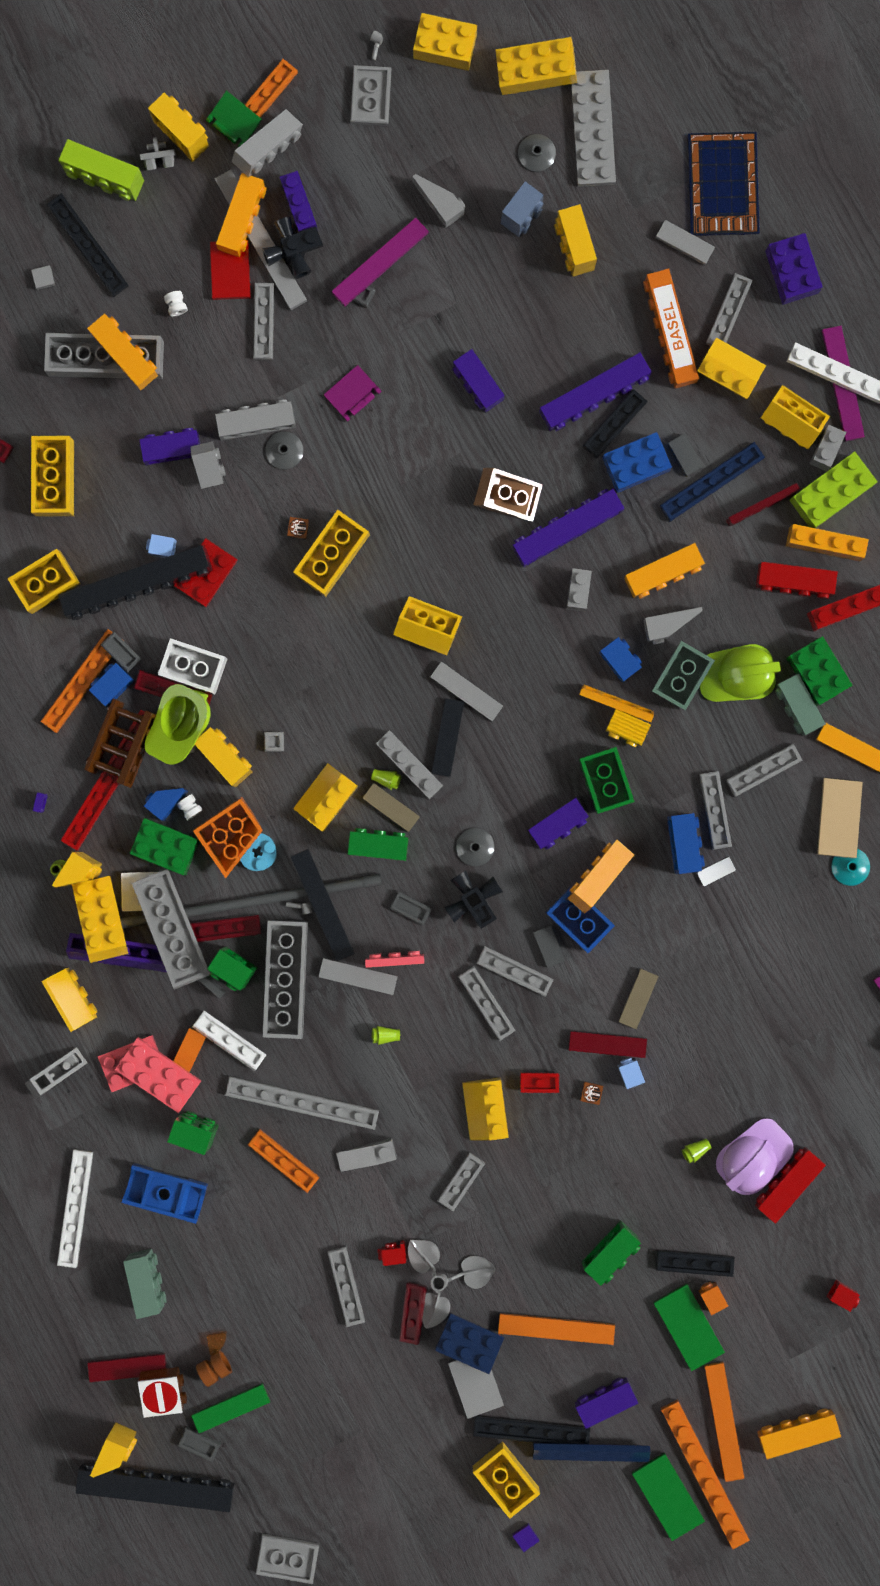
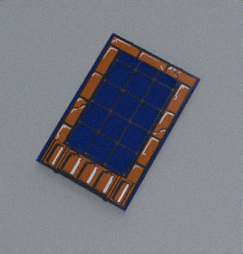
M757 132L688 133L691 234L694 236L759 234Z

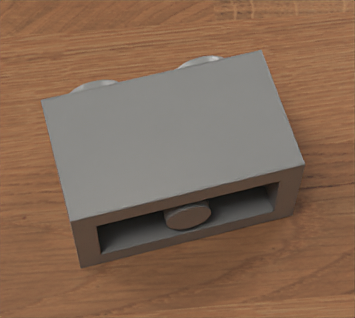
M828 425L809 464L827 472L833 464L846 432Z
M213 441L191 446V456L201 489L224 484L223 476H226L223 464H219L218 460L221 459L219 448L214 447Z
M572 569L566 609L586 611L592 571Z

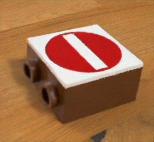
M179 1367L140 1372L138 1386L144 1418L183 1412L184 1404H187V1395L182 1390L184 1376L180 1374Z

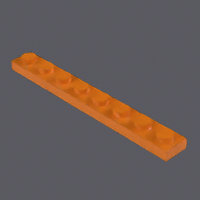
M678 1399L662 1407L661 1411L732 1549L750 1541Z

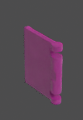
M357 365L328 390L324 396L348 422L350 418L345 413L349 411L355 416L375 398L371 392L373 389L378 394L382 391Z

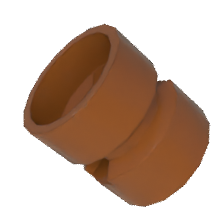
M222 1351L211 1355L210 1361L203 1360L196 1365L198 1375L207 1387L215 1384L218 1381V1377L223 1379L232 1373L231 1365Z

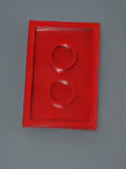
M246 240L247 247L245 252H241L240 257L220 251L217 248L216 242H210L213 300L251 298L248 240Z

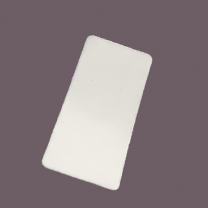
M728 857L699 871L697 874L703 886H706L734 872L736 869Z

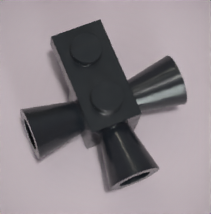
M291 217L277 220L273 225L282 239H280V246L262 248L267 265L271 266L284 258L286 264H292L294 279L309 275L312 271L304 260L305 253L323 247L317 228L313 227L294 234Z
M467 871L450 880L463 893L460 896L461 901L444 907L454 923L468 910L481 929L497 919L485 900L503 893L493 876L480 889L477 886L473 888Z

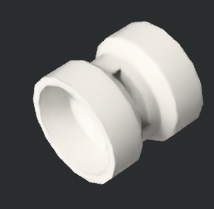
M173 291L164 296L165 303L169 305L168 312L172 317L182 315L188 311L186 304L183 303L184 297L181 291Z
M193 794L177 803L178 808L183 810L187 821L203 811L201 806L195 803L196 799Z

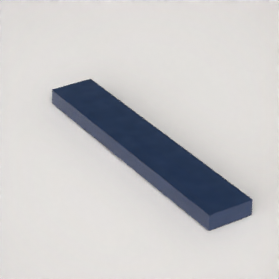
M753 442L659 507L669 522H671L762 461L765 456L756 443Z
M535 1443L533 1445V1460L649 1462L650 1446L542 1443Z

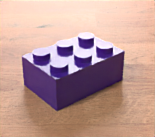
M805 233L768 245L765 252L782 305L819 294L823 286Z

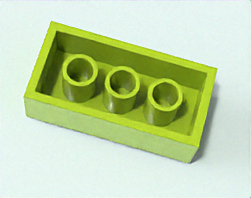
M67 139L59 162L68 177L77 180V178L82 179L85 184L91 187L99 186L106 193L112 194L114 192L119 194V197L126 201L130 199L137 200L144 183L143 176L138 167Z
M854 451L793 496L789 501L809 527L817 528L873 487L878 481Z

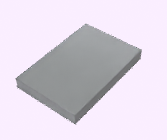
M354 65L351 124L388 126L391 67Z
M457 1360L448 1362L467 1419L504 1406L492 1369L490 1374H487Z
M262 1534L256 1575L313 1584L320 1543Z

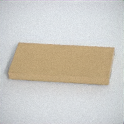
M823 779L817 855L857 858L863 782Z

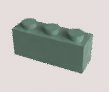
M799 673L776 685L775 693L779 700L783 699L786 705L784 707L785 712L789 717L792 716L795 722L793 726L798 734L801 733L804 736L826 725Z

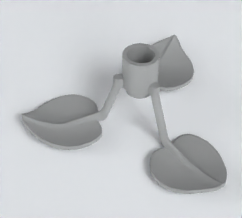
M428 1240L409 1241L408 1256L412 1267L419 1273H426L430 1268L432 1269L431 1287L437 1293L436 1295L430 1292L426 1293L422 1321L426 1329L440 1324L450 1312V1301L446 1297H440V1291L447 1287L448 1282L464 1276V1282L467 1286L478 1289L485 1286L495 1272L494 1265L487 1259L480 1256H469L461 1263L463 1272L448 1278L445 1274H437L433 1266L440 1259V1251L436 1244Z

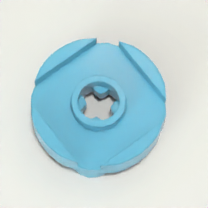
M260 833L240 861L247 869L252 871H261L269 868L277 857L274 841L269 836ZM261 847L262 856L254 857L252 850Z

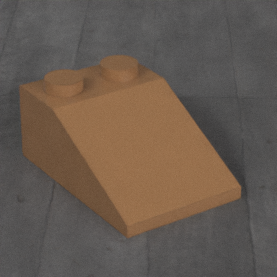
M483 468L474 505L533 522L542 484L495 468Z

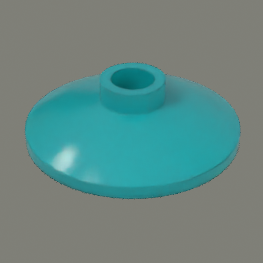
M857 849V858L834 856L831 865L832 873L844 885H858L867 878L870 872V862L866 854ZM851 863L855 864L854 870L849 869Z

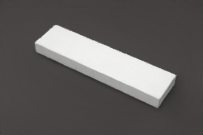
M206 1011L202 1012L192 1026L253 1071H256L266 1057L265 1053Z

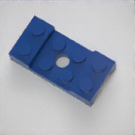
M134 1163L131 1167L127 1189L121 1203L196 1224L208 1183L193 1179L188 1180ZM167 1189L170 1193L169 1198H161L159 1191Z

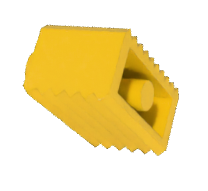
M615 709L605 731L609 732V737L619 740V738L627 740V745L636 748L637 745L642 746L651 724Z

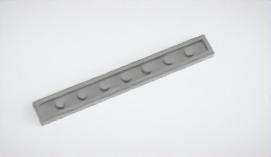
M232 170L215 178L229 205L238 184ZM254 216L252 233L247 236L290 310H293L307 302V299L283 258L271 266L267 265L262 248L274 247L275 244L260 218Z
M229 1076L225 1096L375 1130L379 1114L377 1109Z

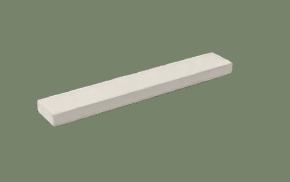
M73 1150L57 1261L58 1266L76 1268L78 1265L93 1152Z

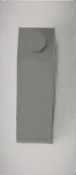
M417 174L413 175L414 185L445 228L464 216L465 204L460 197L456 198L453 193Z
M702 607L645 618L643 621L647 641L653 642V645L664 643V639L670 637L700 614Z
M76 1047L29 1079L25 1085L33 1097L37 1099L86 1065L87 1061Z
M392 1138L336 1152L341 1172L379 1165L396 1160L397 1158Z

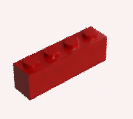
M761 562L758 565L756 587H760L761 591L772 592V589L780 590L779 593L782 594L799 592V596L809 597L810 594L818 595L817 598L829 599V596L835 595L838 571Z
M880 585L807 613L813 631L880 607Z
M806 1147L803 1150L797 1151L794 1155V1161L791 1164L785 1165L781 1171V1176L778 1179H773L769 1184L768 1191L761 1193L756 1199L757 1203L755 1206L775 1224L826 1166Z

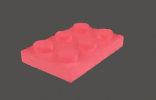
M409 951L408 955H401V952H392L386 957H382L381 953L370 954L369 958L365 959L366 968L424 964V954H420V951Z
M153 1035L142 1039L158 1050ZM133 1043L98 1056L111 1092L134 1084L115 1070Z

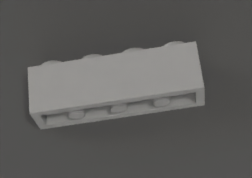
M285 109L234 151L232 163L247 177H250L253 173L257 174L265 163L272 162L276 154L284 152L292 141L296 142L300 138L303 124Z
M287 400L276 401V404L272 405L261 403L255 408L243 406L238 408L237 411L226 409L221 410L220 414H215L221 441L296 428L291 401L287 402Z
M390 730L376 743L429 800L443 787Z

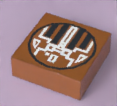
M290 517L287 536L307 539L309 520Z
M584 1081L580 1101L599 1105L603 1085Z

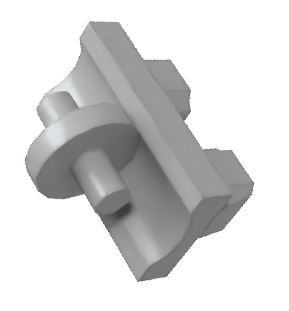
M153 137V143L147 144V150L155 149V152L140 154V159L144 161L146 171L157 169L155 158L162 157L164 168L174 167L175 149L160 151V148H166V142H158V138Z

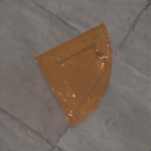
M226 1331L207 1335L210 1355L215 1354L224 1346L227 1337Z

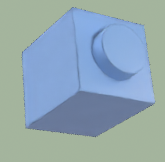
M152 534L151 539L147 540L146 550H148L151 556L166 558L174 555L177 541L174 538Z
M629 1057L620 1061L621 1064L617 1066L627 1089L645 1083L636 1059L632 1060Z

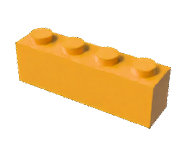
M241 173L216 242L218 250L240 257L241 252H245L247 235L252 233L254 223H252L253 218L258 216L260 210L259 201L266 194V187L262 179L254 176L247 177L244 173Z
M104 313L87 329L141 391L158 376L155 371L157 367L150 359L146 361L143 358L144 352L138 345L134 347L130 343L132 339L126 331L121 332L117 328L119 326L118 322L112 316L108 318Z
M793 524L789 527L786 546L862 561L866 556L869 539Z
M693 543L625 575L624 579L633 598L639 597V599L650 595V590L656 588L659 591L667 587L666 583L672 580L676 583L684 579V575L689 572L693 575L701 571V567L705 562L696 543Z
M618 840L613 844L608 843L603 848L602 852L604 854L601 857L598 855L591 863L592 869H587L580 877L583 880L580 883L576 882L569 890L571 894L567 899L584 914L594 906L634 856Z
M826 1408L818 1410L816 1414H804L796 1420H784L780 1422V1425L773 1427L772 1425L762 1427L760 1431H757L766 1459L841 1437L835 1414L831 1409L828 1410Z

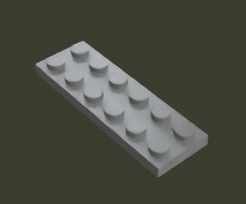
M609 70L576 72L577 83L571 84L577 186L615 185L616 175Z
M166 869L133 882V888L173 989L175 990L209 976L210 972L207 970L208 967L169 870Z

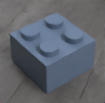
M524 182L502 211L501 224L518 237L522 233L526 234L531 227L530 222L533 218L537 219L543 211L544 195L527 182Z

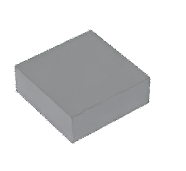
M50 265L31 270L37 290L55 286Z
M264 732V751H284V732Z

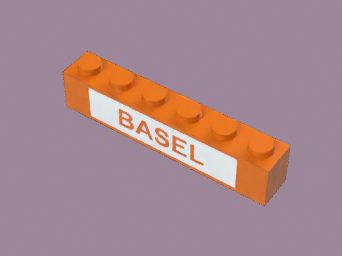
M665 269L647 274L643 285L645 292H649L650 299L648 304L650 310L654 311L655 314L653 322L655 329H659V345L664 347L665 354H663L665 365H668L670 373H668L670 384H674L675 389L698 382L699 376L670 270Z

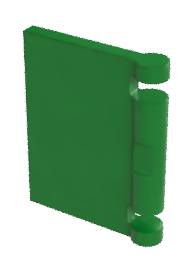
M227 90L206 119L208 123H211L215 117L217 120L213 123V127L234 144L239 141V138L242 139L238 147L252 136L262 121L257 114Z

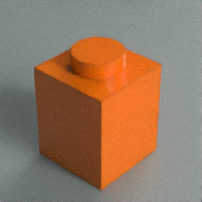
M707 1282L698 1290L711 1315L728 1307L716 1282Z

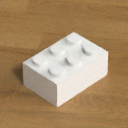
M170 638L158 675L215 695L227 658Z

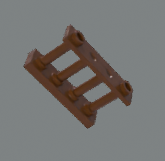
M113 699L107 708V715L92 752L86 760L84 770L94 774L97 773L98 769L118 777L117 783L131 788L146 753L145 740L156 715L145 711L143 716L122 709L124 703ZM119 716L138 722L140 726L137 733L134 734L116 727ZM112 733L132 741L128 752L108 744ZM105 751L125 759L121 770L101 762Z

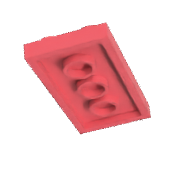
M137 1037L115 1068L117 1072L177 1113L181 1111L201 1082L196 1076L139 1037Z

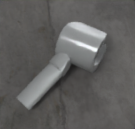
M374 31L370 41L375 43L371 60L376 61L378 48L383 42V37L381 33Z
M286 902V907L302 908V914L313 913L311 903L297 904Z

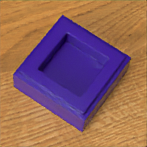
M37 792L33 811L44 812L48 798L47 794Z
M529 1523L512 1534L523 1552L539 1542L538 1536Z

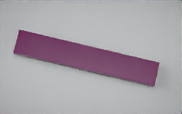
M414 218L332 290V294L344 307L347 306L421 241L429 231L417 218Z
M842 326L823 329L822 335L827 357L850 367ZM833 383L842 431L846 432L845 442L864 438L865 435L856 393Z

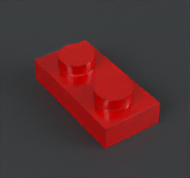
M520 1072V1092L559 1093V1073Z

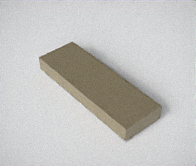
M374 783L363 797L365 801L408 832L420 818V816Z
M640 968L618 1022L637 1029L659 976Z

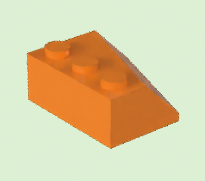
M240 797L193 830L225 878H227L263 831L243 797Z

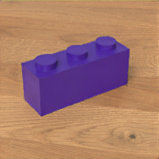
M298 171L281 176V185L298 233L313 227L317 228Z
M472 349L453 361V373L458 379L461 377L465 384L463 386L468 394H473L475 397L474 402L480 410L483 409L486 413L504 400L505 395Z
M193 428L183 429L179 433H174V431L164 432L162 436L150 434L144 436V439H140L145 465L192 458L191 446L200 444L199 434Z
M574 798L527 831L540 849L545 848L547 850L555 845V839L558 837L564 839L571 834L570 829L575 826L580 828L586 824L587 821L585 819L589 816L577 798Z
M627 1377L624 1379L617 1378L611 1385L607 1387L601 1386L594 1391L595 1393L589 1396L587 1394L582 1395L574 1402L586 1429L638 1404Z

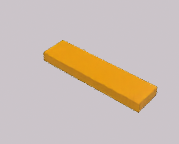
M585 684L582 685L579 695L652 722L654 717L652 710Z
M827 723L822 726L816 738L817 741L880 773V750Z

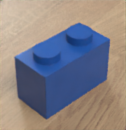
M618 637L603 648L599 654L623 683L642 668L640 665L642 662L636 654L632 655L628 650L630 648L628 643L624 639L620 640Z
M117 663L114 665L110 664L104 670L105 674L101 678H96L90 684L92 687L89 691L106 707L135 681Z

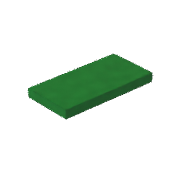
M687 1283L653 1302L691 1372L725 1353Z
M665 1452L632 1471V1475L671 1541L705 1522Z

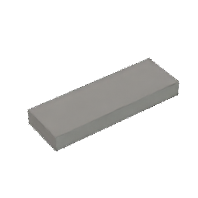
M667 220L664 221L656 235V239L703 265H706L715 249L711 244Z
M469 1152L437 1201L451 1211H454L485 1165V1162Z

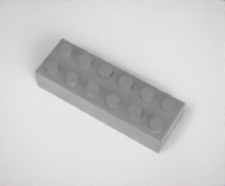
M45 333L44 371L49 377L129 378L91 334ZM129 335L132 339L130 343L134 347L138 345L144 352L143 358L146 361L150 359L157 367L155 371L158 376L155 379H163L164 341L162 337Z
M268 920L263 1037L303 1038L308 922Z

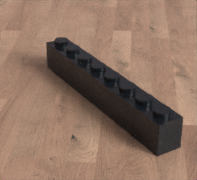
M201 545L58 594L64 616L72 620H78L83 618L84 614H96L102 608L116 607L119 605V602H131L136 600L137 596L151 595L155 593L154 590L160 588L165 590L171 588L172 584L189 582L192 577H204L209 574L208 572L213 571L207 549Z
M91 1462L82 1464L78 1470L76 1494L230 1512L232 1508L235 1483L230 1482L228 1479H220L219 1481L211 1480L210 1477H200L199 1479L192 1478L188 1474L175 1476L170 1472L159 1474L147 1469L134 1471V1468L131 1467L116 1468L96 1477H91L90 1474L95 1463Z

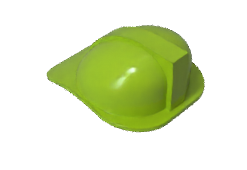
M756 644L710 653L707 656L715 661L701 683L700 691L704 698L713 702L764 698L775 687V673L781 671L780 663L773 662L770 652Z
M181 684L170 686L161 698L155 720L146 737V752L169 765L183 761L210 721L211 711L206 701L208 694L192 690Z

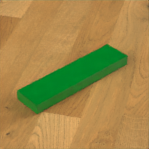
M262 1383L195 1412L191 1417L198 1433H202L270 1403V1399Z

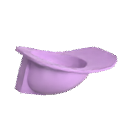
M761 1119L720 1151L716 1160L717 1171L732 1191L742 1195L755 1194L762 1190L789 1161L793 1154V1142L772 1119Z

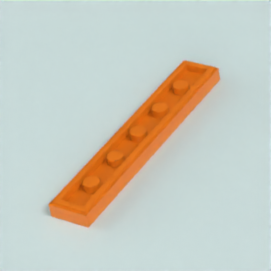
M109 629L106 630L40 721L55 733H58L90 689V684L100 675L111 660L112 656L100 645L112 633Z
M500 1313L498 1334L614 1345L615 1324Z
M724 1363L706 1364L704 1368L725 1482L745 1479Z

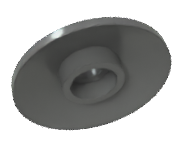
M533 134L526 137L518 149L520 163L525 169L532 172L547 170L553 164L556 156L553 142L541 134ZM539 148L541 152L535 153L534 149Z
M278 432L266 444V457L275 468L282 470L291 469L298 465L303 457L302 442L293 433ZM282 446L287 447L286 452L280 451Z
M472 828L460 835L457 840L456 851L459 858L465 864L481 866L487 863L493 856L494 842L486 831ZM474 843L479 845V849L477 851L472 850V845Z

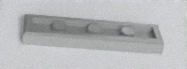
M737 273L734 274L705 343L706 345L712 346L716 338L727 343L753 280Z
M255 283L254 360H273L274 283Z
M440 662L430 678L490 721L495 719L503 705L443 662Z
M791 744L728 778L726 782L734 797L803 760L795 745Z
M719 771L699 774L712 850L732 847Z
M484 946L476 964L545 997L554 980Z
M325 958L322 960L319 973L320 978L390 995L394 994L398 977Z
M474 966L458 976L499 1041L516 1031Z
M347 1247L328 1250L327 1253L346 1327L365 1323Z

